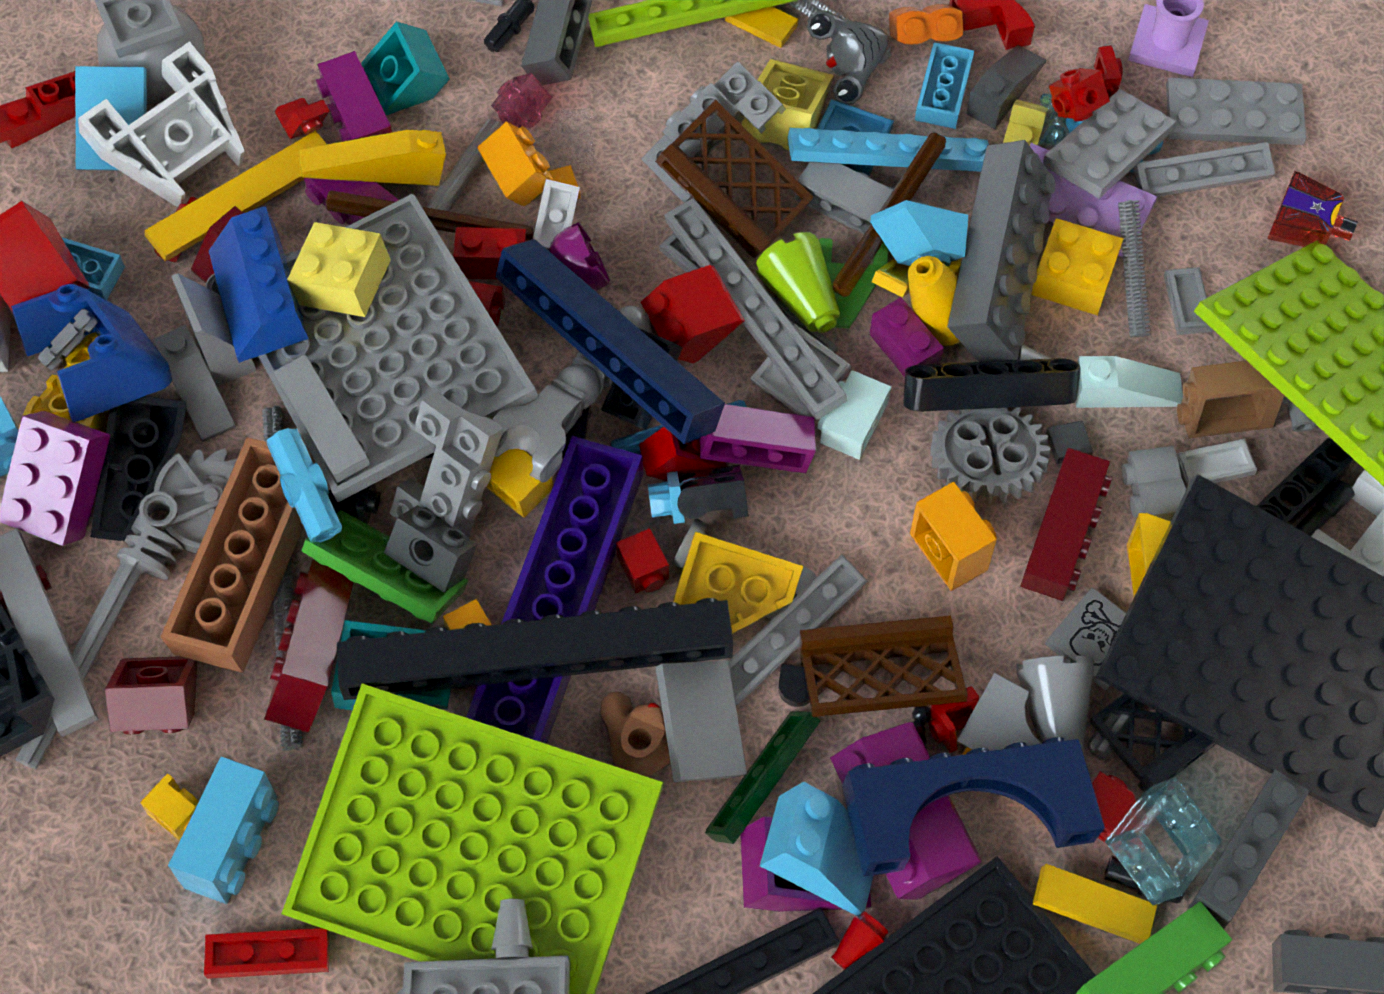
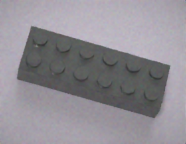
M1026 140L987 145L966 239L965 257L962 258L947 327L978 362L1018 360L1020 347L1025 339L1024 327L1026 317L1031 310L1030 298L1033 283L1037 280L1036 268L1038 258L1043 250L1045 224L1049 221L1051 195L1055 191L1053 174L1047 170Z

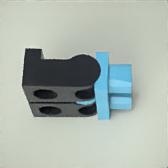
M740 465L691 471L682 474L679 478L677 471L667 473L668 482L648 484L652 517L672 515L674 524L685 523L684 516L697 519L709 511L731 509L734 518L749 517L745 483Z

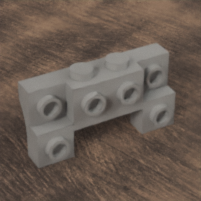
M738 61L714 85L710 83L707 87L702 86L697 89L690 98L691 103L682 112H675L667 120V127L662 131L665 135L641 158L684 203L690 200L691 197L655 161L715 99L739 123L746 118L761 134L766 130L764 125L777 112L782 114L786 110L783 104ZM713 112L706 119V133L724 134V122ZM700 126L693 133H701ZM686 139L679 146L688 157H701V140ZM707 140V156L723 140Z
M436 392L422 400L414 426L415 431L436 445L425 486L413 478L398 485L390 514L397 519V517L418 505L421 508L430 510L434 513L435 517L452 528L461 530L469 538L475 517L482 507L481 498L484 488L491 479L490 469L503 428L490 418L470 413L458 407Z

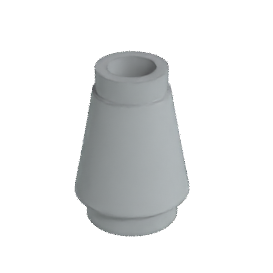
M522 899L500 900V909L491 948L496 951V959L529 957V950L533 949L525 901Z

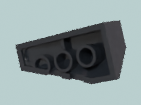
M144 396L109 409L106 433L110 434V439L98 483L91 538L125 542L127 535H133L134 532L131 528L140 513L141 501L145 496L154 492L159 473L173 457L182 439L187 406L186 401Z

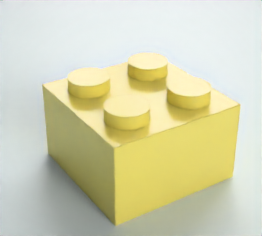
M314 222L287 280L301 306L365 317L391 259L380 233Z

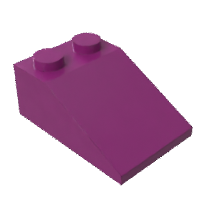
M763 816L746 826L740 835L744 908L777 912L813 911L820 907L822 910H844L760 867L773 817ZM869 892V896H868V901H867L866 909L871 908V894H870V892Z

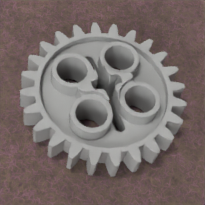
M1020 407L1015 408L1012 412L1007 411V408L959 410V416L949 411L947 422L940 420L938 422V431H933L930 450L932 468H938V479L947 478L946 485L954 481L959 486L961 492L972 493L973 502H976L980 495L986 497L988 504L992 503L994 496H999L1003 503H1007L1008 494L1011 493L1015 498L1020 499L1022 488L1032 492L1034 482H1042L1043 472H1047L1050 447L1047 446L1048 435H1041V424L1032 425V414L1023 418L1020 417ZM983 429L986 430V433H987V436H988V439H987L988 445H985L986 435H985V432H983ZM992 457L995 458L994 468L998 475L994 473L992 468Z

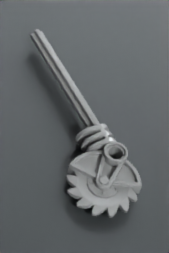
M198 449L192 454L188 464L179 453L176 454L165 464L159 473L154 492L145 496L141 501L140 513L131 528L135 535H127L125 542L129 548H121L117 553L120 566L72 653L83 681L139 576L144 572L162 580H167L170 571L164 565H175L177 562L175 557L170 554L171 552L181 553L184 549L195 554L197 553L237 459L225 461L227 457L226 449L217 450L206 460L203 458V452ZM156 510H165L169 513L165 519L160 521L150 518V515ZM51 713L44 734L24 744L15 759L16 761L30 768H38L57 732Z

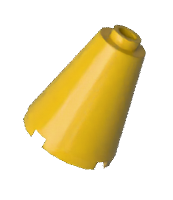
M924 256L915 260L908 270L911 308L942 346L957 344L960 342L959 339L947 326L958 276L938 258Z

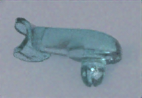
M1044 93L1040 97V103L1045 108L1051 110L1048 115L1050 120L1047 131L1038 143L1041 145L1049 143L1052 147H1055L1066 137L1064 127L1067 118L1058 117L1057 112L1052 106V95Z

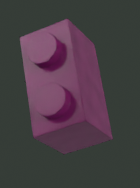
M902 297L872 314L869 335L904 377L905 369L912 365L941 364L944 347Z

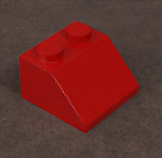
M707 265L664 280L640 302L658 336L683 347L678 360L693 364L703 358L745 321L713 265Z

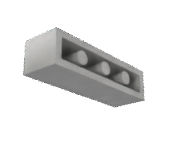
M810 162L797 180L814 197L806 206L863 234L871 225V215L880 211L894 190L893 187H887L872 180L865 173L856 172L839 163ZM795 193V200L800 202L802 199ZM911 199L912 202H916V203H921V204L928 205V204H926V203H924V202H917V201Z

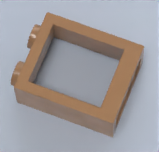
M1247 360L1192 367L1188 382L1183 384V399L1181 404L1177 405V418L1180 425H1185L1189 439L1273 428L1285 395ZM1251 394V395H1249V396H1241V397H1233V398H1225V399H1218V400L1206 401L1207 399H1215V398H1222V397H1230V396H1238V395Z

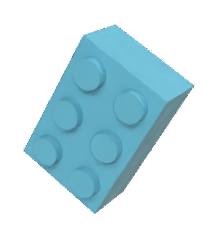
M220 757L168 864V867L184 889L224 904H228L232 894L237 895L240 892L245 880V873L243 872L249 858L254 859L258 854L262 844V836L259 835L265 823L273 821L279 806V801L276 800L277 795L265 772Z

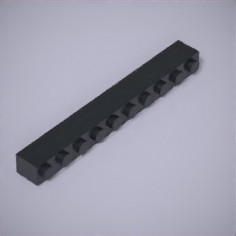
M704 598L694 604L680 605L676 602H666L660 604L657 608L648 609L629 606L620 609L618 612L611 613L592 610L574 617L548 615L537 621L525 622L522 619H510L503 622V624L490 626L482 623H472L462 629L453 630L434 627L427 629L425 633L416 634L397 631L387 634L386 637L379 638L353 636L346 641L336 642L339 688L344 700L357 699L361 684L398 695L733 657V636L728 601H718L715 598Z

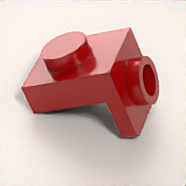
M1112 45L1099 47L1094 63V69L1101 70L1109 98L1119 90L1123 75L1121 59L1115 57Z
M304 98L278 106L275 110L276 116L290 139L303 134L308 135L315 130L321 129L323 127L322 122L330 112L324 100L308 105Z
M972 686L966 688L967 702L931 705L932 720L928 722L930 732L937 743L943 742L950 753L958 750L956 731L965 727L979 701V695Z

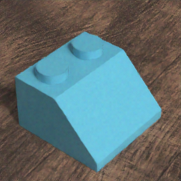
M905 200L871 215L870 223L898 264L911 266L918 258L933 256L946 266H949L952 261L965 257L968 227L967 214Z

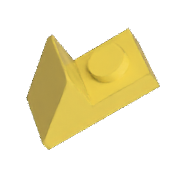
M1016 99L1012 107L1003 143L1026 140L1029 146L1031 143L1038 145L1049 107Z

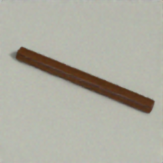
M936 132L929 134L880 211L905 200L911 201L944 150L946 143L944 136ZM872 224L833 282L834 292L843 297L850 295L883 244V240Z
M331 190L327 195L326 209L332 212L367 217L395 202ZM422 207L436 230L455 233L456 227L526 229L527 241L533 238V228L528 225Z

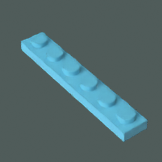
M789 128L787 140L791 161L908 167L928 136ZM945 137V148L931 168L981 172L986 148L989 145L988 140Z

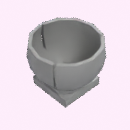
M95 0L104 22L97 35L99 67L146 68L147 105L161 103L176 93L162 77L163 59L189 41L205 59L204 37L200 29L180 6L171 4L169 0Z

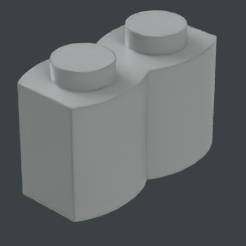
M1173 446L1129 452L1125 464H1122L1121 470L1124 484L1131 485L1133 496L1130 497L1132 516L1135 518L1138 517L1139 513H1148L1172 521L1186 492L1181 478L1178 458Z

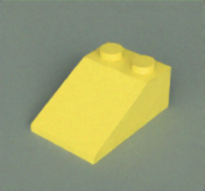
M770 59L757 81H760L783 104L786 110L782 114L777 112L764 125L766 130L762 134L746 118L742 121V126L759 143L771 142L789 150L787 140L789 128L816 129L834 75Z

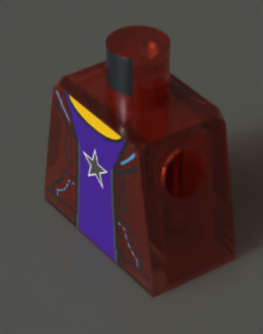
M1294 171L1267 239L1302 247L1317 240L1318 243L1326 245L1330 234L1350 241L1358 221L1338 215L1344 201V196L1341 193L1300 172Z

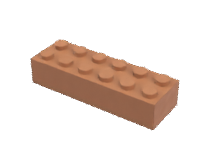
M246 438L160 636L173 655L244 673L304 527L296 508L290 507L280 483L281 475L265 441ZM309 453L313 464L316 463L312 454Z

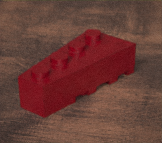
M312 559L307 573L300 572L295 585L294 594H298L300 597L298 601L292 600L286 621L292 624L290 629L284 628L278 650L284 652L282 658L276 657L270 679L275 680L264 717V720L305 732L310 731L328 687L337 651L336 642H339L354 583L345 575L326 565L319 564L314 559Z

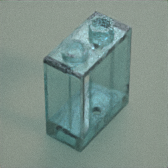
M1173 777L1147 788L1105 842L1154 906L1182 896L1219 846L1222 839L1178 779ZM1155 818L1183 854L1173 870H1171L1144 833Z

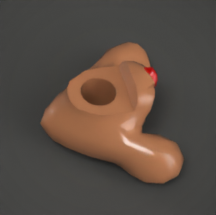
M610 692L601 701L600 715L608 730L614 766L649 777L671 764L663 712L660 710V706L656 703H650L648 705H638L633 709L631 698L621 692Z

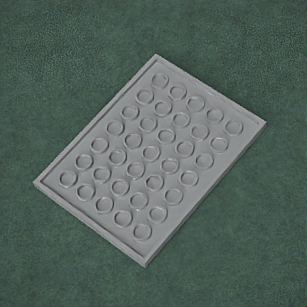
M413 193L346 227L380 233L391 259L366 316L361 317L299 305L309 339L259 356L315 462L320 466L337 502L435 452L436 445L414 430L421 402L432 394L438 392L458 407L491 420L502 409L524 406L539 398L534 385ZM301 250L285 257L289 272H291ZM305 354L371 464L338 483L273 374V371Z

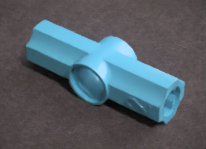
M286 428L276 432L267 439V446L281 475L280 483L290 507L296 508L311 543H321L333 538L342 531V525L328 497L327 482L320 466L317 463L313 464L297 428Z

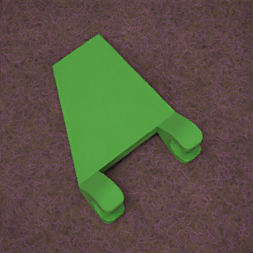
M820 238L819 242L833 286L835 278L845 263H832L833 240L830 238ZM884 242L873 258V265H868L850 295L843 297L835 293L840 316L836 320L837 324L834 328H850L875 289L876 284L872 283L875 272L888 261V248Z

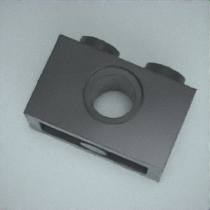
M417 505L397 517L384 554L442 592H446L464 580L478 544L466 537L461 530L452 528L435 517L434 513Z

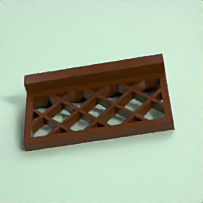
M716 99L655 161L754 259L814 198ZM713 112L724 122V134L706 133V119ZM700 126L701 133H693ZM730 128H731L736 134H730ZM686 139L701 140V157H688L679 146ZM707 140H725V158H707ZM731 140L744 141L749 146V158H731ZM755 153H756L761 159H756V158H755ZM696 164H702V169L699 168ZM707 164H726V182H714L708 176ZM731 164L749 165L750 182H732ZM755 165H768L773 170L774 183H756ZM732 188L750 189L751 207L738 206L733 201ZM756 189H774L775 207H757ZM780 189H792L802 200L796 207H781ZM757 213H775V228L769 235L757 225ZM781 213H789V214L781 221Z
M951 615L800 630L801 665L804 667L812 717L967 702V691L953 637L954 626ZM947 652L948 655L941 664L926 656L927 654ZM902 656L910 658L903 668L888 660L892 657ZM861 660L873 662L865 671L850 664L852 661ZM918 663L933 671L925 681L910 673ZM832 664L835 667L827 675H824L815 670L812 665ZM880 667L895 675L887 685L872 677ZM842 671L857 679L849 688L834 681ZM942 676L954 683L956 689L942 691L933 686V684ZM902 680L918 688L913 694L904 695L895 690ZM864 684L879 692L874 698H863L856 694ZM826 688L840 695L833 702L819 703L818 696Z

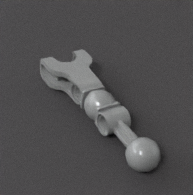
M630 305L618 310L636 327L653 334V325L648 314L642 308ZM579 352L572 360V365L561 370L551 385L546 386L540 392L539 398L533 400L528 405L502 409L496 414L492 420L503 428V432L495 457H499L509 449L528 451L533 456V470L529 475L543 483L548 481L561 467L566 434L574 426L578 418L581 417L583 409L594 404L597 397L604 389L609 387L612 380Z

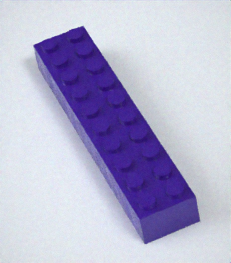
M575 436L571 437L501 624L510 619H522L525 622L537 621L548 615L574 617L580 616L583 612L595 610L616 553V542L621 539L643 477L642 455ZM571 676L477 686L466 718L547 744Z

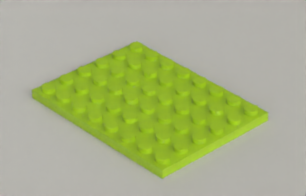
M1317 240L1200 301L1193 312L1384 487V295L1370 287L1360 278L1357 271L1345 265L1334 255L1331 248Z
M361 684L281 914L419 962L496 959V951L491 948L500 909V900L522 899L525 901L533 949L529 950V957L568 956L570 959L569 994H596L664 782Z

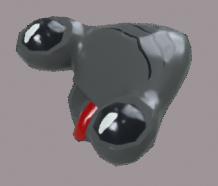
M817 11L808 18L807 30L812 38L819 40L832 39L831 43L826 47V65L837 75H846L837 80L832 89L835 100L847 105L854 104L862 97L867 80L885 54L889 35L876 26L844 20L829 11Z

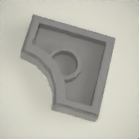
M994 672L957 741L972 750L986 747L989 751L1001 750L1010 744L1025 742L1027 746L1041 744L1042 742L1033 735L1026 722L1025 705L1030 692Z

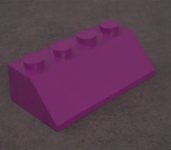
M907 722L860 738L830 757L842 784L848 771L861 764L871 763L878 767L890 765L893 761L902 758H911L913 762L930 758L913 722ZM949 795L926 806L912 820L909 833L911 857L903 871L885 874L897 899L918 900L982 862Z

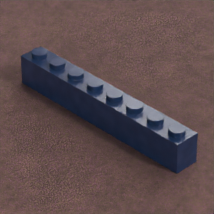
M532 239L502 248L495 278L683 444L716 431L725 402L537 240Z

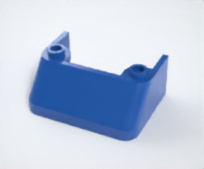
M75 284L62 285L53 292L11 306L27 356L42 352L47 346L51 348L53 346L51 341L69 322L74 323L76 321L74 317L81 309L89 310L98 319V324L90 333L88 331L84 333L88 335L96 332L98 335L88 346L90 359L57 371L73 423L160 391L172 382V374L168 362L130 313L83 287Z

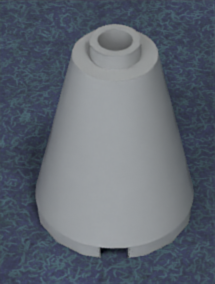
M1076 655V663H1070V660L1064 659V656H1049L1022 661L1023 665L1017 663L1016 672L1020 685L1023 689L1030 692L1026 703L1037 738L1041 742L1054 737H1063L1065 741L1079 739L1083 752L1094 673V659L1088 656Z

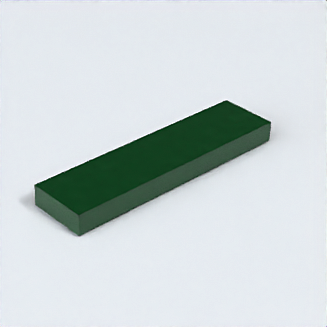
M790 711L749 768L747 774L744 775L707 827L705 833L711 839L729 844L736 842L821 722L818 717H812V712Z

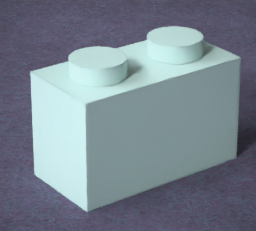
M851 370L846 382L840 380L838 383L847 396V402L821 417L817 429L821 430V444L860 460L889 403L891 386Z

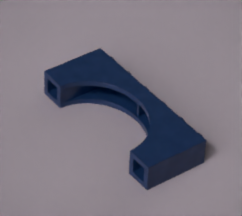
M1054 737L1045 740L1041 744L1027 746L1025 742L1010 744L1004 749L989 751L988 748L982 747L973 749L965 755L951 756L950 753H939L931 756L928 760L914 762L911 758H902L893 761L890 765L875 767L874 764L866 763L855 766L848 771L842 784L863 877L903 871L911 857L909 833L912 820L932 802L960 792H989L1005 796L1022 804L1043 822L1050 832L1056 848L1094 843L1105 829L1079 739L1065 741L1063 737Z

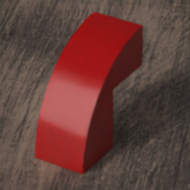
M950 0V6L962 11L963 31L996 25L1005 50L1013 49L1017 45L1021 47L1031 45L1035 24L1027 11L1015 0Z

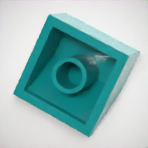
M397 21L361 62L385 115L432 100L450 80L427 31Z

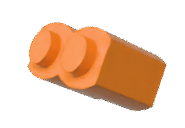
M934 4L922 10L914 7H901L889 13L890 37L904 44H919L930 38L943 42L952 41L963 35L962 11L950 5Z

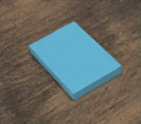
M75 66L76 170L119 171L102 160L79 133L78 118L105 99L110 102L128 125L147 113L146 68Z

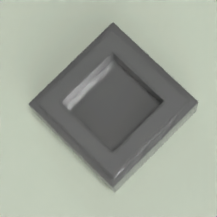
M1083 420L1048 427L1046 434L1048 435L1056 464L1063 463L1067 448L1090 455L1093 454Z

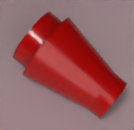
M863 911L858 918L856 916L853 917L837 950L831 958L845 970L866 953L883 943V938L887 935L888 930L874 917Z

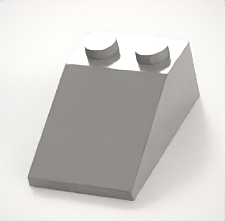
M179 273L171 275L194 336L216 386L255 372L256 368L252 360L253 358L240 363L237 360L221 296Z

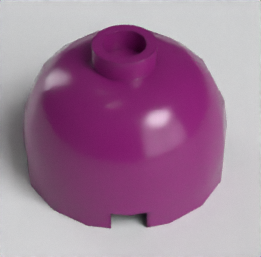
M577 222L555 236L550 243L549 252L593 290L597 291L609 285L610 278L598 251L595 252L590 244L592 240L583 226Z

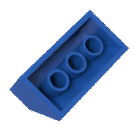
M266 206L231 217L209 249V255L236 357L240 363L309 338L299 303L287 280L290 272L280 237Z

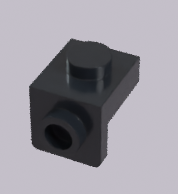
M374 483L340 502L336 501L331 489L329 490L328 497L336 513L342 510L368 525L371 513L376 514L378 511L381 494L376 490Z

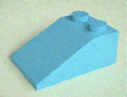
M806 782L798 784L778 797L760 867L859 917L866 909L874 875L863 877L848 810L836 798Z

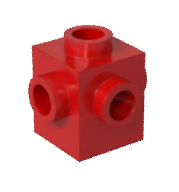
M1084 68L1068 70L1060 75V80L1049 85L1052 95V106L1057 112L1058 117L1083 121L1093 116V111L1110 102L1101 70Z

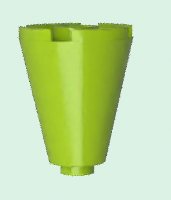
M799 232L793 234L796 238L794 241L785 243L781 239L775 242L757 259L756 265L759 269L756 270L758 277L809 331L825 333L833 329L837 324L836 320L840 316V311L817 236L811 232Z

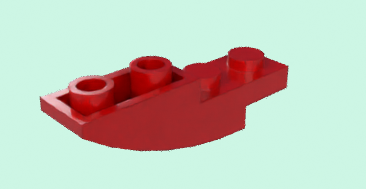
M75 71L25 87L26 97L0 105V143L7 141L12 149L76 117Z

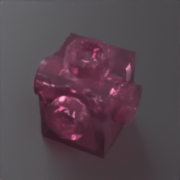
M529 73L513 77L501 85L497 91L499 96L491 106L498 113V117L503 124L507 121L518 128L521 126L531 128L541 120L543 116L541 112L553 97L534 75Z

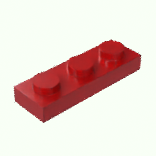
M323 928L207 934L205 935L204 975L207 979L329 972L330 932Z

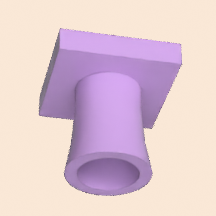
M1156 0V6L1145 4L1128 61L1193 77L1209 22L1207 19L1199 18L1204 7L1203 0Z

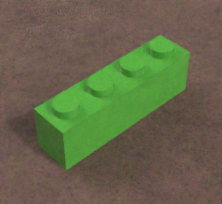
M1200 901L1089 980L1076 994H1166L1173 988L1180 993L1197 980L1198 977L1194 974L1197 970L1203 967L1209 972L1226 958L1222 951L1232 941V938Z

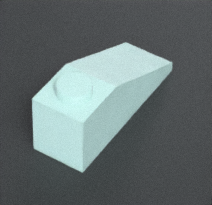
M1079 356L1077 363L1080 365L1077 400L1075 401L1076 408L1177 407L1182 402L1181 375L1178 372L1117 356Z

